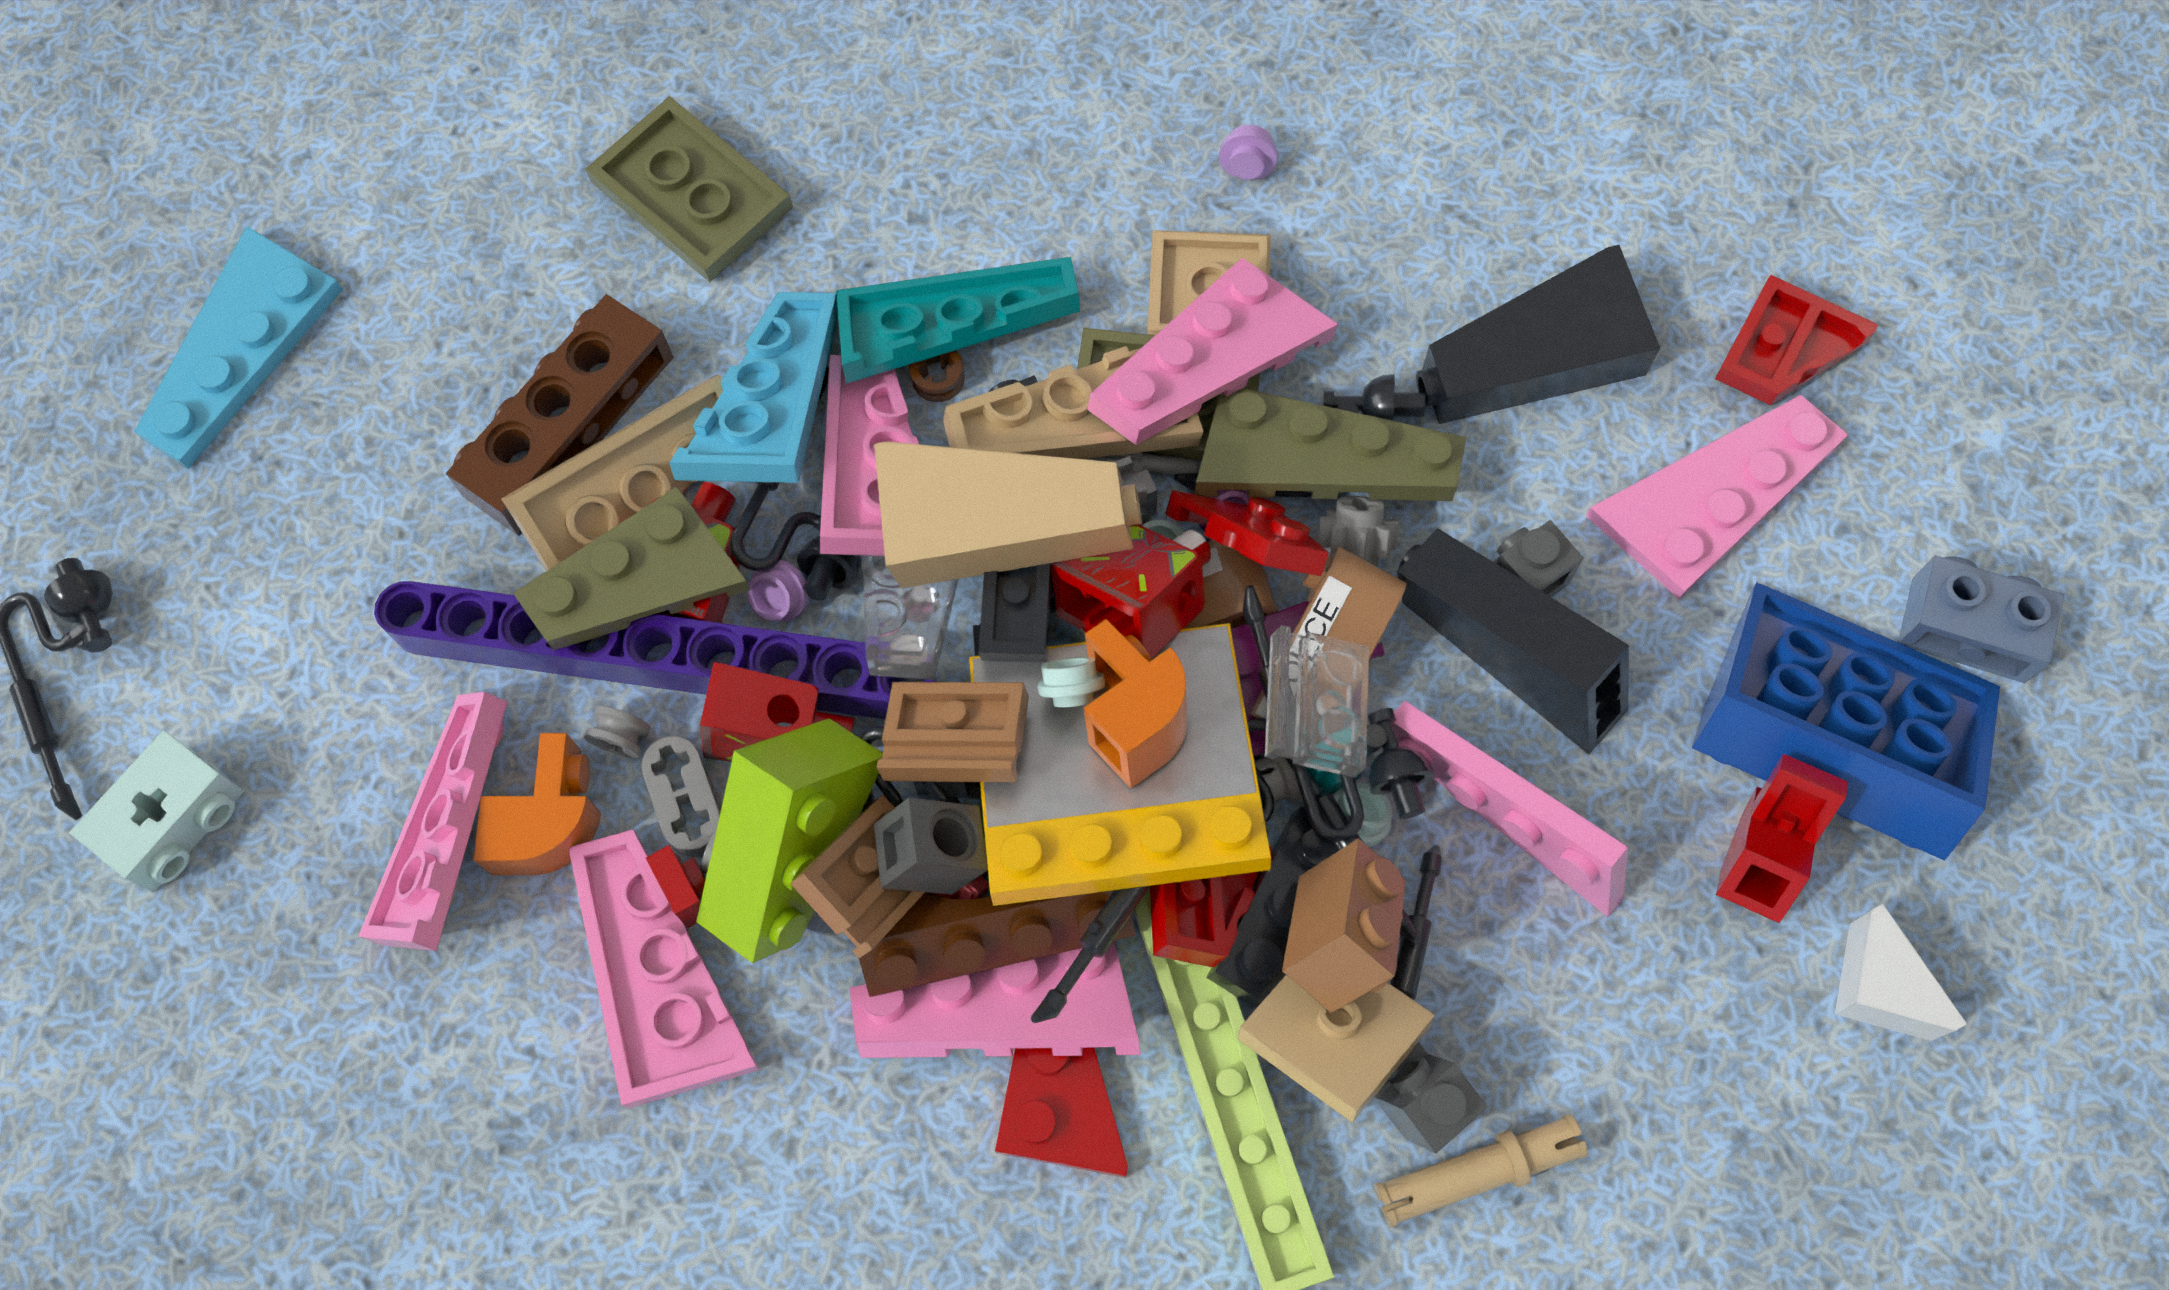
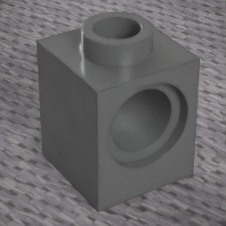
M907 798L874 824L881 889L953 894L988 870L985 835L982 829L978 805Z

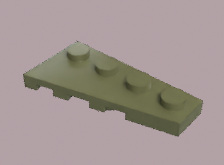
M1242 388L1227 397L1224 393L1219 395L1194 494L1217 497L1218 490H1247L1248 497L1274 498L1276 491H1311L1312 499H1337L1338 494L1342 492H1367L1372 500L1453 501L1458 486L1467 437Z

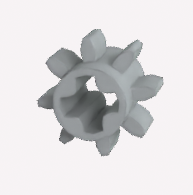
M1367 496L1342 497L1337 500L1336 509L1329 508L1327 509V516L1320 517L1318 543L1324 548H1331L1330 555L1337 546H1340L1378 567L1379 558L1388 559L1390 550H1396L1399 521L1384 519L1385 505L1380 500H1372Z

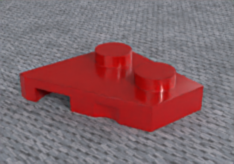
M1770 274L1715 379L1771 406L1867 344L1875 333L1878 324Z
M1175 490L1171 491L1165 511L1168 517L1176 521H1189L1207 525L1204 533L1205 536L1237 550L1241 555L1263 566L1322 576L1329 554L1324 547L1309 536L1310 528L1287 518L1284 515L1286 508L1276 502L1258 497H1250L1246 505Z
M1269 846L1270 855L1272 857V846ZM1259 872L1151 885L1153 956L1213 968L1228 957L1238 934V919L1247 913L1254 898L1255 892L1251 889Z
M1094 1047L1083 1048L1082 1056H1053L1052 1048H1015L995 1147L996 1154L1126 1178L1128 1164Z

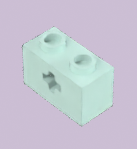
M162 730L72 828L69 834L122 877L154 893L161 884L168 883L181 874L189 862V852L207 832L219 829L230 819L235 810V801L244 790L191 748ZM166 811L165 816L160 819L161 814Z

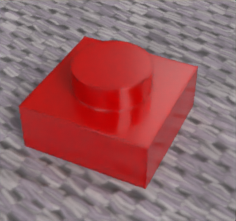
M667 845L645 859L674 914L687 928H690L697 924L696 921L706 876L702 873L694 857L683 862L673 848Z

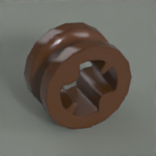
M957 350L909 364L913 388L920 397L927 401H948L955 397L963 388L965 375L962 359ZM938 362L941 364L942 370L947 365L950 366L946 369L947 379L935 383L932 375L927 380L924 379L929 375L927 366Z

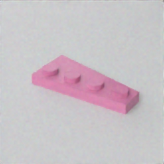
M1241 258L1090 394L1087 410L1133 444L1138 445L1199 412L1202 403L1221 393H1224L1226 397L1246 387L1250 377L1269 367L1276 371L1294 361L1297 352L1312 344L1318 348L1330 342L1334 338L1338 323L1253 264Z
M830 355L820 554L885 556L874 444L881 442L919 443L917 437L913 436L908 422V409L895 369L846 384L841 355Z
M1799 395L1590 507L1586 517L1680 599L1838 448L1848 434L1806 398Z
M487 692L457 695L358 937L384 946L437 951L492 755L503 734L504 723L502 720L507 701Z
M1404 701L1394 712L1396 721L1392 723L1399 746H1408L1421 752L1433 768L1435 774L1432 778L1444 786L1458 802L1478 813L1609 917L1624 898L1628 846L1421 710Z
M632 829L571 846L569 853L621 1105L629 1109L759 1071L760 1068L688 929L674 914L645 858L649 854L639 835Z
M1115 941L1111 943L1103 957H1093L1067 995V1003L1057 1018L1038 1023L1031 1021V1015L1043 1001L1049 990L1056 988L1082 948L869 997L866 984L849 988L855 1041L861 1058L948 1057L952 1049H981L984 1051L985 1057L1013 1056V1048H1052L1053 1056H1082L1083 1048L1115 1047L1116 1055H1141Z

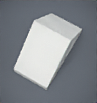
M1883 904L1850 923L1835 1010L1836 1015L1929 1041L1952 1033L1967 1024Z

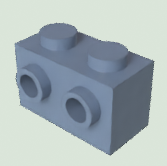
M1935 555L1912 578L1898 643L1927 654L2026 683L2051 663L2065 594L2042 588L2040 583L2028 577H2006L1980 569L1974 562L1965 558Z

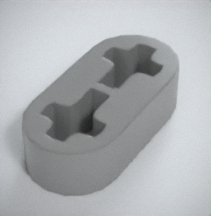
M662 737L649 746L644 753L641 763L643 777L662 833L668 843L680 854L689 857L703 856L719 821L721 809L705 763L694 745L683 737ZM671 754H676L681 761H690V763L681 767L685 788L677 791L666 774L657 773L666 768L665 758ZM691 802L693 809L701 819L710 818V821L701 825L702 836L696 840H691L686 832L677 833L678 829L686 825V818L681 805Z

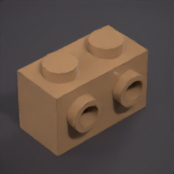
M1358 838L1299 876L1282 972L1331 1013L1367 992L1379 991L1395 976L1406 879L1401 876L1397 867L1389 859L1378 856Z

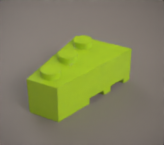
M830 718L734 750L696 922L752 964L781 950L789 949L800 942L815 910L790 883L860 815L878 777L877 763L878 759H882L883 753Z

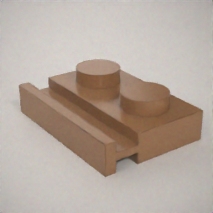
M893 682L882 736L884 750L882 759H878L877 769L883 781L1017 783V756L1021 755L1029 700L1024 682Z
M884 795L873 801L790 883L837 935L843 932L856 947L852 952L858 958L871 951L925 893L881 889L874 824L895 808Z

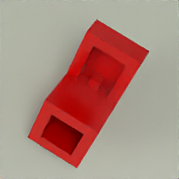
M1783 754L1763 788L1756 787L1742 813L1721 868L1716 895L1780 924L1810 878L1815 844L1844 802L1847 795L1848 781Z

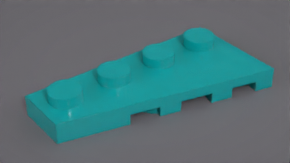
M1071 257L836 290L842 367L846 384L1080 312L1079 292Z

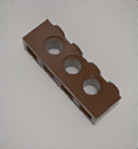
M605 294L593 309H588L580 315L573 331L554 352L548 353L539 361L534 375L514 397L506 399L498 407L494 420L478 438L460 449L454 459L453 466L445 474L463 498L519 536L522 531L501 498L604 439L674 358L663 331L608 294ZM600 363H607L602 369L595 372H589V370L593 366ZM560 407H568L562 414L549 417L554 410ZM529 451L520 461L509 463L511 458L517 453Z

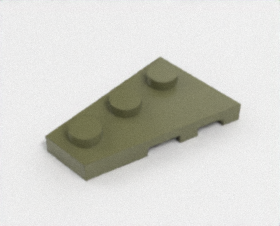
M676 486L513 594L553 650H557L629 628L632 621L666 610H669L671 614L694 608L693 602L725 592L730 597L751 589L746 579Z

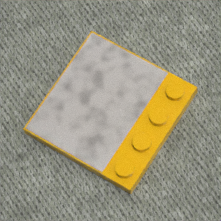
M1230 623L1182 629L1151 659L1153 660L1170 647L1180 659L1186 677L1188 728L1184 742L1175 756L1132 789L1089 745L1084 707L1088 704L1075 707H1055L1052 697H1042L1038 694L1037 683L1043 680L1041 666L1059 659L1088 657L1086 642L1049 646L1047 662L982 661L980 656L969 657L971 682H1024L1029 695L1021 755L1017 756L1016 763L1017 783L980 782L989 886L993 906L1271 870V855ZM1104 687L1094 691V700L1107 692V688Z

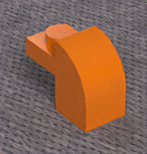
M1106 619L1085 633L1088 657L1095 658L1097 672L1104 674L1105 687L1108 690L1084 707L1088 743L1128 787L1132 789L1169 762L1184 742L1188 728L1186 677L1183 665L1171 647L1151 660L1147 650L1137 638L1132 635L1124 637Z
M540 733L533 796H481L473 861L489 874L542 875L559 870L571 863L569 853L571 846L592 841L600 823L601 812L587 796H577L578 793H585L588 789L590 777L589 760L586 754H582L581 749L567 733Z

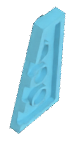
M246 226L134 432L142 440L189 469L343 291L337 280Z
M778 292L746 341L748 352L738 366L731 365L721 380L723 392L713 408L704 407L693 424L695 436L687 449L679 447L669 462L674 480L799 483L838 320L836 293Z

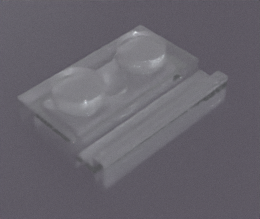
M1283 625L1270 636L1265 758L1273 760L1278 756L1293 759V764L1350 777H1355L1366 769L1369 646L1311 632L1303 636L1291 633V627Z

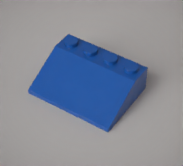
M1756 582L1703 708L1692 749L1704 753L1722 764L1731 765L1764 781H1767L1783 754L1848 781L1846 798L1836 812L1839 816L1859 822L1899 840L1908 847L1919 849L1945 861L1986 809L2000 686Z

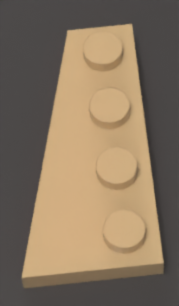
M1127 346L1104 353L1102 361L1074 370L1072 365L1050 371L1046 380L1028 386L1017 382L945 407L943 418L949 447L1074 459L1198 446L1204 431L1197 412L1135 445L1087 410L1090 394L1141 349L1129 351Z
M720 375L708 378L501 498L546 571L676 486L683 493L692 483L697 482L674 480L669 462L679 447L687 449L695 436L693 424L704 407L713 408L723 392Z

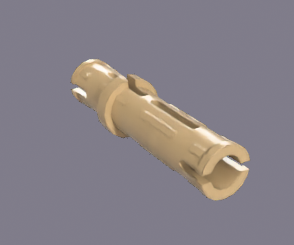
M1567 1114L1559 1120L1514 1135L1511 1130L1496 1134L1495 1143L1392 1180L1375 1183L1374 1189L1378 1200H1382L1385 1205L1381 1209L1387 1224L1392 1228L1400 1222L1511 1182L1517 1188L1530 1184L1531 1175L1575 1159L1588 1157V1150L1584 1140L1577 1141L1575 1136L1582 1134L1581 1129L1571 1114Z

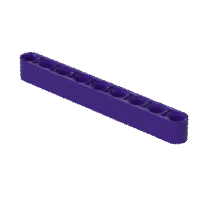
M400 581L388 586L380 593L374 609L376 621L381 628L406 652L415 655L704 695L707 694L712 671L707 669L708 664L719 653H735L733 661L729 664L731 666L770 674L771 669L777 663L792 660L798 662L796 670L786 678L813 684L819 688L817 710L885 720L893 682H900L907 677H916L924 682H937L930 660L923 653L913 649L657 614L634 620L629 628L606 634L610 638L607 644L597 652L585 653V649L592 639L553 650L544 637L533 644H524L527 635L537 629V627L515 595L414 581ZM423 611L421 618L415 624L404 627L410 615ZM478 619H485L480 630L472 635L464 636L466 628L472 622ZM672 644L669 654L663 659L653 662L646 661L648 653L655 646ZM844 669H855L861 672L859 679L851 686L838 688L831 685L833 677Z

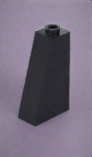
M1618 244L1599 251L1430 344L1422 370L1417 371L1416 383L1418 393H1425V406L1433 405L1438 423L1443 424L1645 376L1657 356L1660 346L1621 247Z
M1439 528L1422 545H1414L1404 555L1397 571L1398 578L1407 583L1401 598L1402 603L1587 754L1594 750L1628 711L1629 645Z

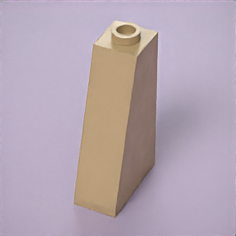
M898 442L874 444L885 563L902 589L984 575V572H1002L1134 549L1130 526L1142 524L1138 493L1135 484L1124 486L1116 462Z

